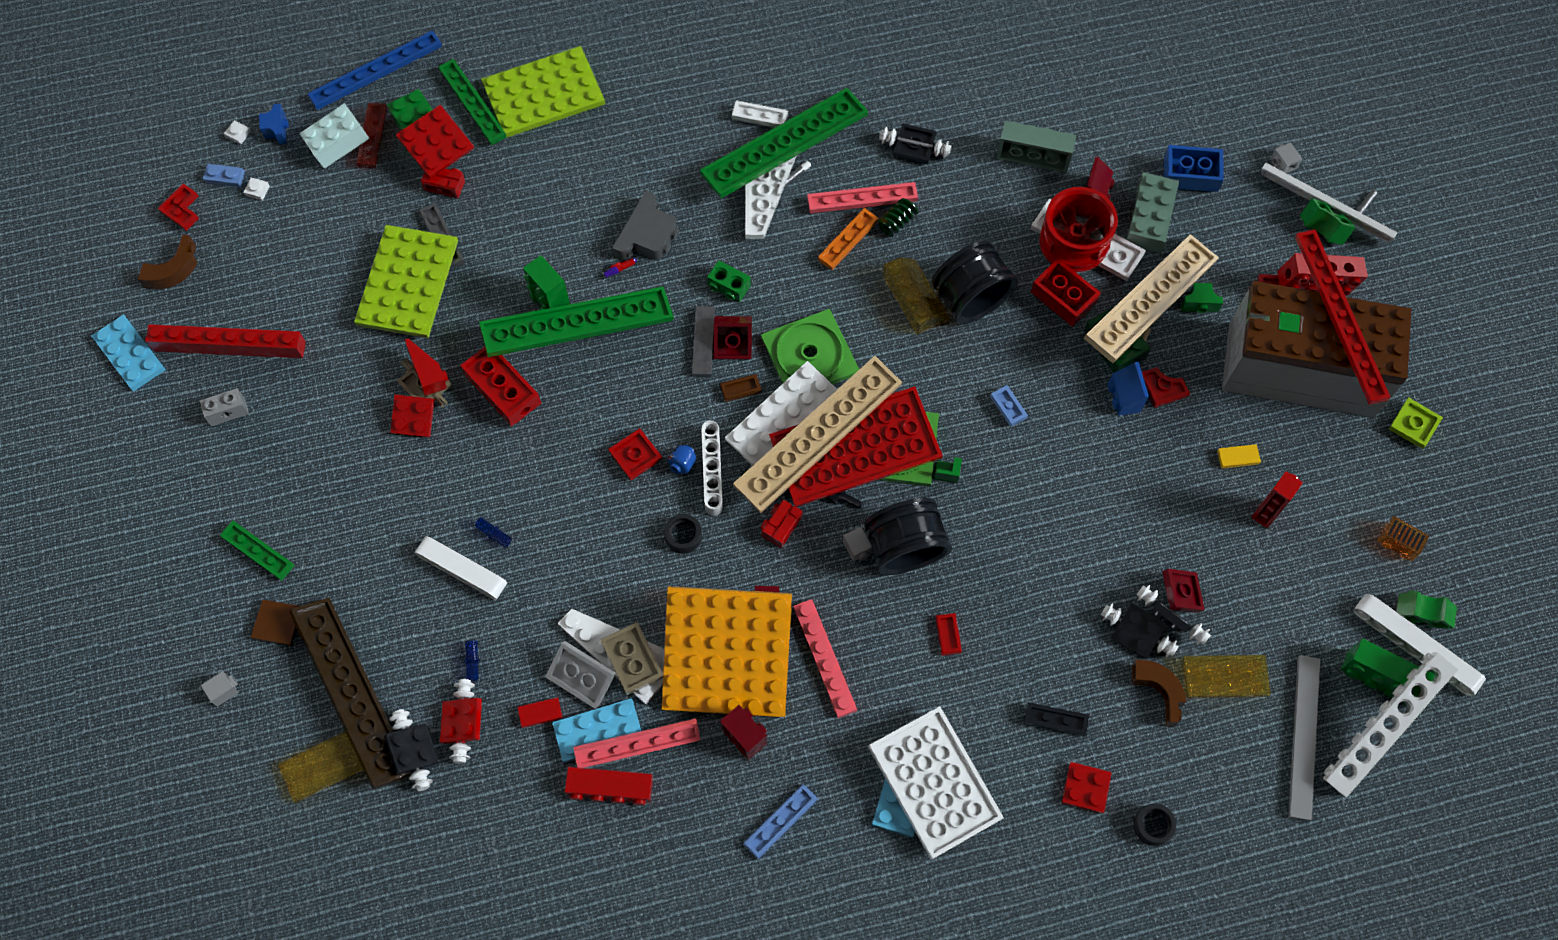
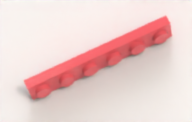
M915 182L807 194L810 214L896 204L901 198L908 199L911 202L918 201Z
M813 600L794 605L793 609L837 718L857 712L856 705Z
M692 719L576 746L573 749L577 768H585L700 741L697 720Z

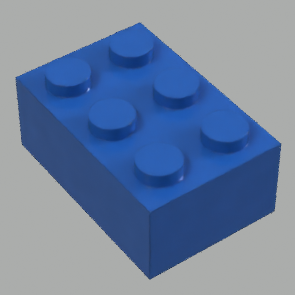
M1168 145L1164 155V177L1179 180L1177 189L1218 192L1224 180L1223 149Z

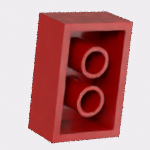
M1059 258L1033 282L1030 292L1072 327L1097 304L1101 294L1100 291Z

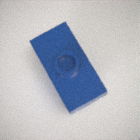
M273 104V108L269 112L259 114L260 130L265 139L274 138L278 140L280 145L287 144L286 129L289 128L288 120L285 118V112L281 104Z

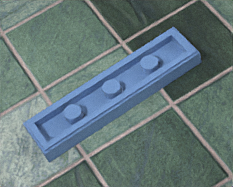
M802 784L743 845L759 859L818 798Z

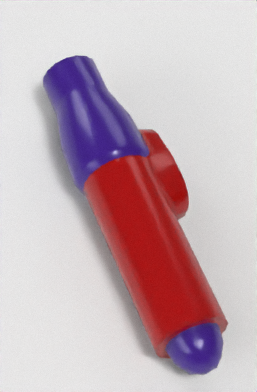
M630 258L622 263L618 262L610 266L611 268L603 273L605 278L616 275L635 265L637 259Z

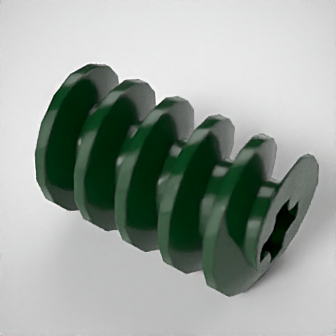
M901 198L898 203L894 204L879 219V227L887 236L893 237V233H899V229H903L904 224H908L909 219L912 220L919 211L911 201Z

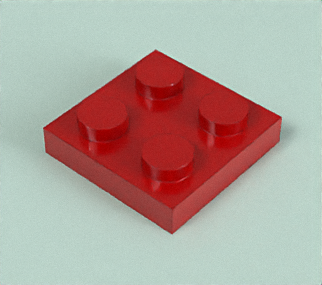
M394 394L390 433L430 437L434 399Z
M640 428L608 449L630 481L663 460L661 454Z
M1070 762L1061 804L1103 814L1112 772Z

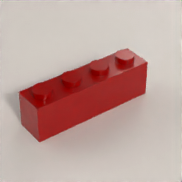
M1285 471L1251 518L1268 529L1294 497L1303 482L1296 475Z
M568 767L565 793L567 796H570L571 800L580 801L582 798H591L593 802H603V799L612 800V803L624 804V801L633 802V805L645 806V803H651L653 776L646 773Z

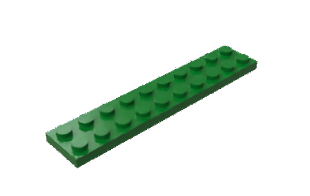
M845 88L700 169V174L721 199L868 116V110L848 88Z
M663 286L480 321L479 327L487 356L493 357L673 321L674 316Z

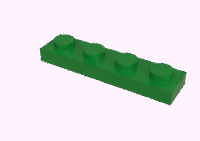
M233 520L220 534L221 538L281 581L295 566L291 561Z

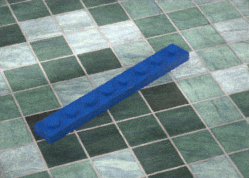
M432 30L307 94L316 109L319 110L441 48V41Z

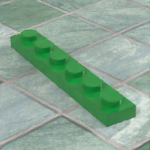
M452 59L438 66L439 71L492 146L507 138L506 133L456 61Z

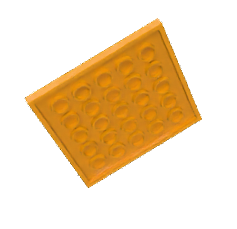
M668 586L662 710L728 714L736 706L740 705L742 708L746 707L752 715L785 717L792 593Z

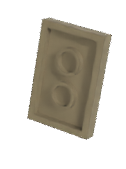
M638 622L600 640L626 695L663 678L664 675Z

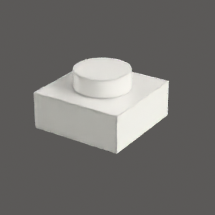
M234 120L224 135L226 138L241 145L251 131L245 125Z
M250 178L244 194L247 197L263 201L270 185L266 181Z

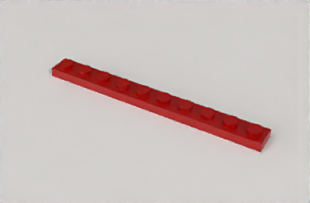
M1316 230L1297 233L1295 236L1297 244L1368 404L1388 401L1391 396Z

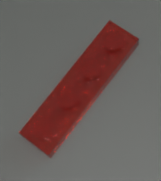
M368 103L363 130L369 139L359 146L356 161L358 167L376 168L387 112L386 104Z

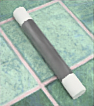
M805 161L789 174L784 188L811 167L809 161Z

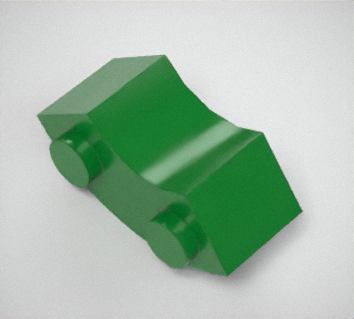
M1312 198L1300 214L1304 221L1303 224L1309 229L1318 231L1325 237L1327 242L1343 245L1354 231L1355 226L1344 215L1332 212L1331 206Z
M1413 590L1407 593H1399L1396 612L1413 624L1417 622L1428 623V627L1455 628L1457 606L1448 598L1428 597Z

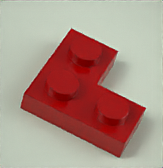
M183 183L157 209L164 216L187 231L199 219L197 214L188 209L199 196L194 190Z

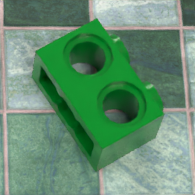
M718 260L707 276L708 286L711 290L720 292L728 299L736 300L739 303L751 286V277L720 260Z

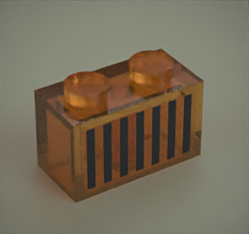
M1393 516L1385 524L1377 541L1383 547L1399 553L1402 558L1413 561L1420 555L1430 536Z

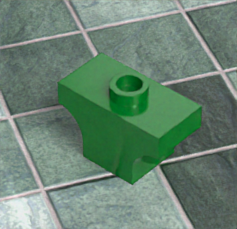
M1193 283L1189 295L1185 296L1181 303V311H1195L1198 313L1219 312L1223 305V297L1214 293L1212 283Z

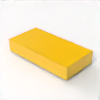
M1257 444L1219 448L1217 450L1221 469L1259 465L1261 463Z

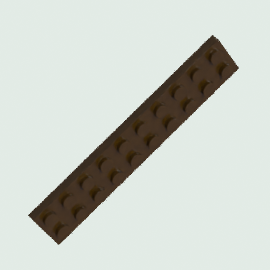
M328 597L291 609L290 615L372 790L411 776L413 771L396 775L384 738L385 734L394 731L330 598Z

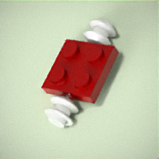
M460 679L458 683L454 684L458 691L453 693L459 700L442 702L440 743H456L450 747L454 751V755L449 756V759H452L453 763L464 764L466 760L470 759L466 752L471 750L465 742L480 740L482 699L478 697L471 698L474 696V693L470 692V688L475 687V685L471 683V680Z

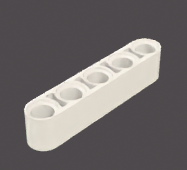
M706 421L702 425L704 502L706 512L711 516H717L723 509L719 426L714 421ZM709 430L715 431V433L711 435L707 434L706 432ZM714 448L716 451L708 452L707 449ZM709 466L717 467L715 470L707 469ZM710 484L717 485V487L714 489H711L708 486ZM711 502L718 503L716 507L709 506Z
M425 536L414 552L422 560L491 599L497 600L507 585V582L500 576L428 536Z

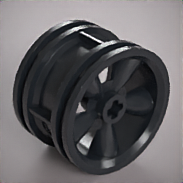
M979 241L964 247L947 259L935 272L931 283L950 308L958 323L968 324L987 316L1000 307L1013 294L1018 285V280L1002 261L993 245L989 241Z
M916 498L902 501L875 512L865 520L864 528L867 531V537L870 540L875 555L874 559L880 574L897 575L918 570L936 563L952 551V546L948 542L949 538L941 520V514L937 509L938 506L934 499Z

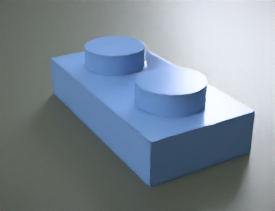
M207 164L203 180L209 184L240 187L245 171L243 168Z
M1008 385L991 393V399L1010 427L1027 419V413Z

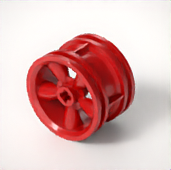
M1072 187L1055 195L1047 207L1039 235L1040 248L1045 258L1051 264L1059 258L1075 272L1088 271L1098 266L1108 253L1118 225L1117 211L1113 203L1104 194L1087 187ZM1076 216H1082L1088 220L1084 225L1076 223ZM1061 218L1066 227L1064 230L1055 228L1053 222ZM1097 230L1101 231L1103 237L1101 240L1090 239L1089 233Z

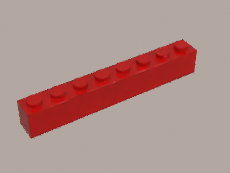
M153 324L148 325L145 342L154 352L302 359L306 344L300 331Z

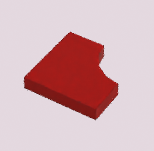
M1157 367L1142 372L1148 396L1154 408L1189 397L1190 392L1182 377H1167Z

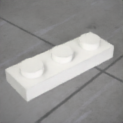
M741 101L735 102L732 119L774 128L786 122L788 116L787 110Z

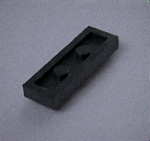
M1030 702L1027 703L1024 724L1084 737L1087 735L1088 714Z

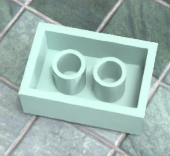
M345 103L299 133L324 169L369 139Z

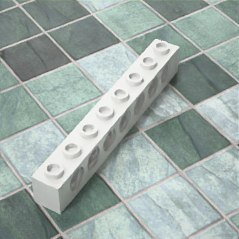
M1438 652L1427 653L1422 658V665L1417 670L1413 669L1408 674V681L1404 686L1399 685L1394 690L1393 695L1395 696L1390 702L1387 700L1379 708L1381 712L1376 718L1373 716L1365 724L1367 728L1363 733H1357L1351 740L1353 744L1349 749H1343L1337 758L1339 760L1335 765L1330 764L1324 771L1325 776L1323 779L1346 798L1458 671V668ZM1429 669L1433 670L1435 674L1431 681H1428L1425 677V673ZM1415 685H1418L1421 689L1420 695L1414 697L1411 693ZM1401 701H1404L1407 705V709L1403 713H1400L1397 709ZM1387 717H1390L1393 720V725L1391 728L1386 729L1383 722ZM1373 733H1377L1379 741L1372 745L1369 738ZM1359 749L1365 751V757L1362 760H1357L1355 756ZM1345 765H1350L1352 769L1351 774L1348 776H1343L1342 768Z

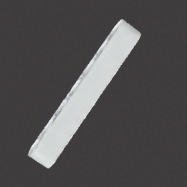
M1365 594L1354 608V613L1360 619L1419 662L1427 653L1438 652L1458 668V671L1451 677L1448 683L1465 695L1474 697L1485 682V677L1479 671L1375 596Z

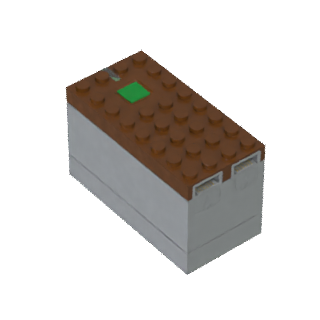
M1257 281L1252 282L1229 323L1222 391L1375 418L1388 401L1368 404L1320 293ZM1346 297L1386 388L1392 397L1408 377L1412 308Z

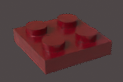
M1175 569L1162 571L1171 610L1197 613L1205 610L1197 572Z

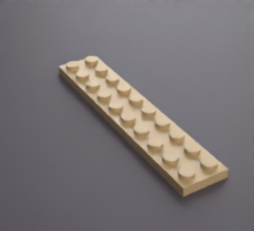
M1190 234L1085 335L1084 339L1109 361L1114 363L1219 257Z
M874 356L736 480L733 486L762 513L902 385V381Z

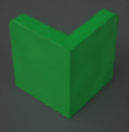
M954 457L953 463L937 461L934 479L958 483L962 458Z

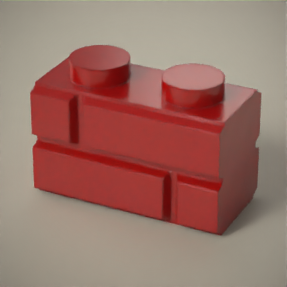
M456 168L451 170L444 169L431 179L424 173L421 179L423 190L459 198L465 183L463 172Z
M782 500L780 504L776 503L771 511L773 515L769 520L765 519L760 528L762 530V538L772 542L779 548L784 546L803 514L802 510L792 506V504L785 500Z

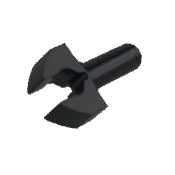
M845 491L828 496L830 502L834 504L842 500L858 509L863 505L862 501L846 494Z

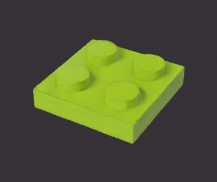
M1408 397L1390 425L1389 430L1424 449L1443 417Z

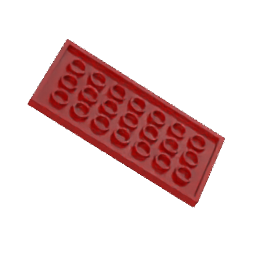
M916 387L892 393L788 488L794 506L798 507L942 459L943 455ZM797 425L769 434L772 446L774 447Z

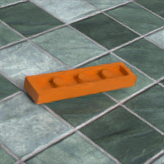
M864 208L818 256V261L830 270H833L877 224L879 218Z

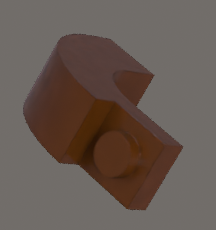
M182 234L177 252L168 262L157 265L142 264L138 280L144 288H170L184 281L193 272L198 261L193 255L196 251V245L190 235Z
M1135 660L1131 665L1132 685H1145L1156 689L1162 695L1165 702L1166 727H1175L1182 718V711L1178 707H1183L1186 703V695L1181 682L1174 673L1159 663L1148 660Z

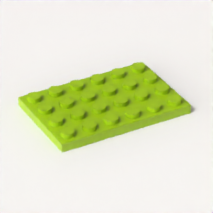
M581 46L481 79L497 120L507 137L605 105L604 97Z
M385 225L356 314L355 325L429 338L457 247L458 238Z

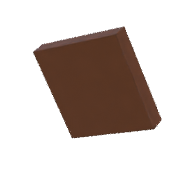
M262 599L251 638L258 641L292 646L297 628L290 615V610L300 606Z

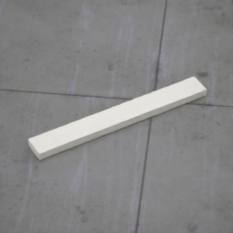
M1267 163L1262 167L1261 175L1309 201L1314 198L1331 206L1332 212L1344 215L1354 225L1382 240L1392 243L1396 237L1397 232L1281 170Z

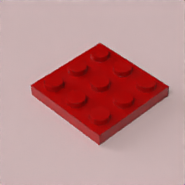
M441 104L396 134L397 139L430 179L474 149V145Z

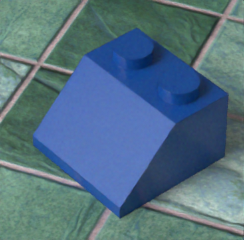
M1135 362L1113 373L1108 381V390L1113 395L1114 410L1117 409L1118 416L1141 412L1149 396L1139 362Z

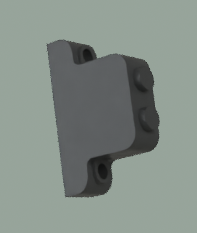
M645 191L612 247L614 258L624 261L629 259L634 252H637L653 260H659L664 254L669 252L670 243L673 239L677 238L679 229H677L674 216L658 210L659 203L656 201L655 194L649 191Z

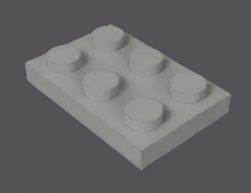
M564 641L561 643L545 677L597 709L616 672Z

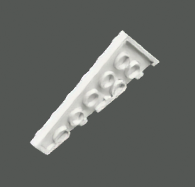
M796 156L746 184L745 239H764Z
M571 609L558 622V625L599 663L615 672L600 640L620 629ZM648 642L663 673L665 649ZM663 678L633 692V694L646 705L663 687Z

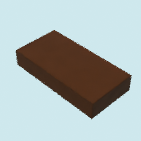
M757 374L720 383L725 403L762 393Z

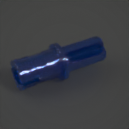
M483 517L476 521L475 527L488 535V539L495 540L504 548H507L512 542L513 538L501 531L499 526H494Z
M469 640L465 642L466 659H464V663H466V679L475 682L479 679L478 663L480 658H478V641Z

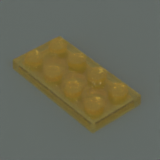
M1266 655L1184 656L1182 658L1187 698L1269 697L1271 695Z
M345 731L278 764L295 803L363 770Z

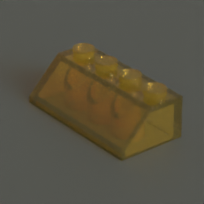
M899 257L884 264L882 275L916 334L950 320L915 259Z

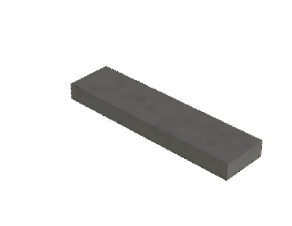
M436 203L419 210L429 232L452 236ZM456 247L450 269L465 263L458 247Z
M696 306L692 376L711 377L715 307Z

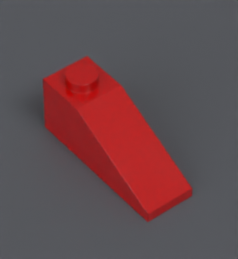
M409 338L405 339L408 353L424 395H430L447 389L446 381L449 380L446 371L441 370L439 363Z

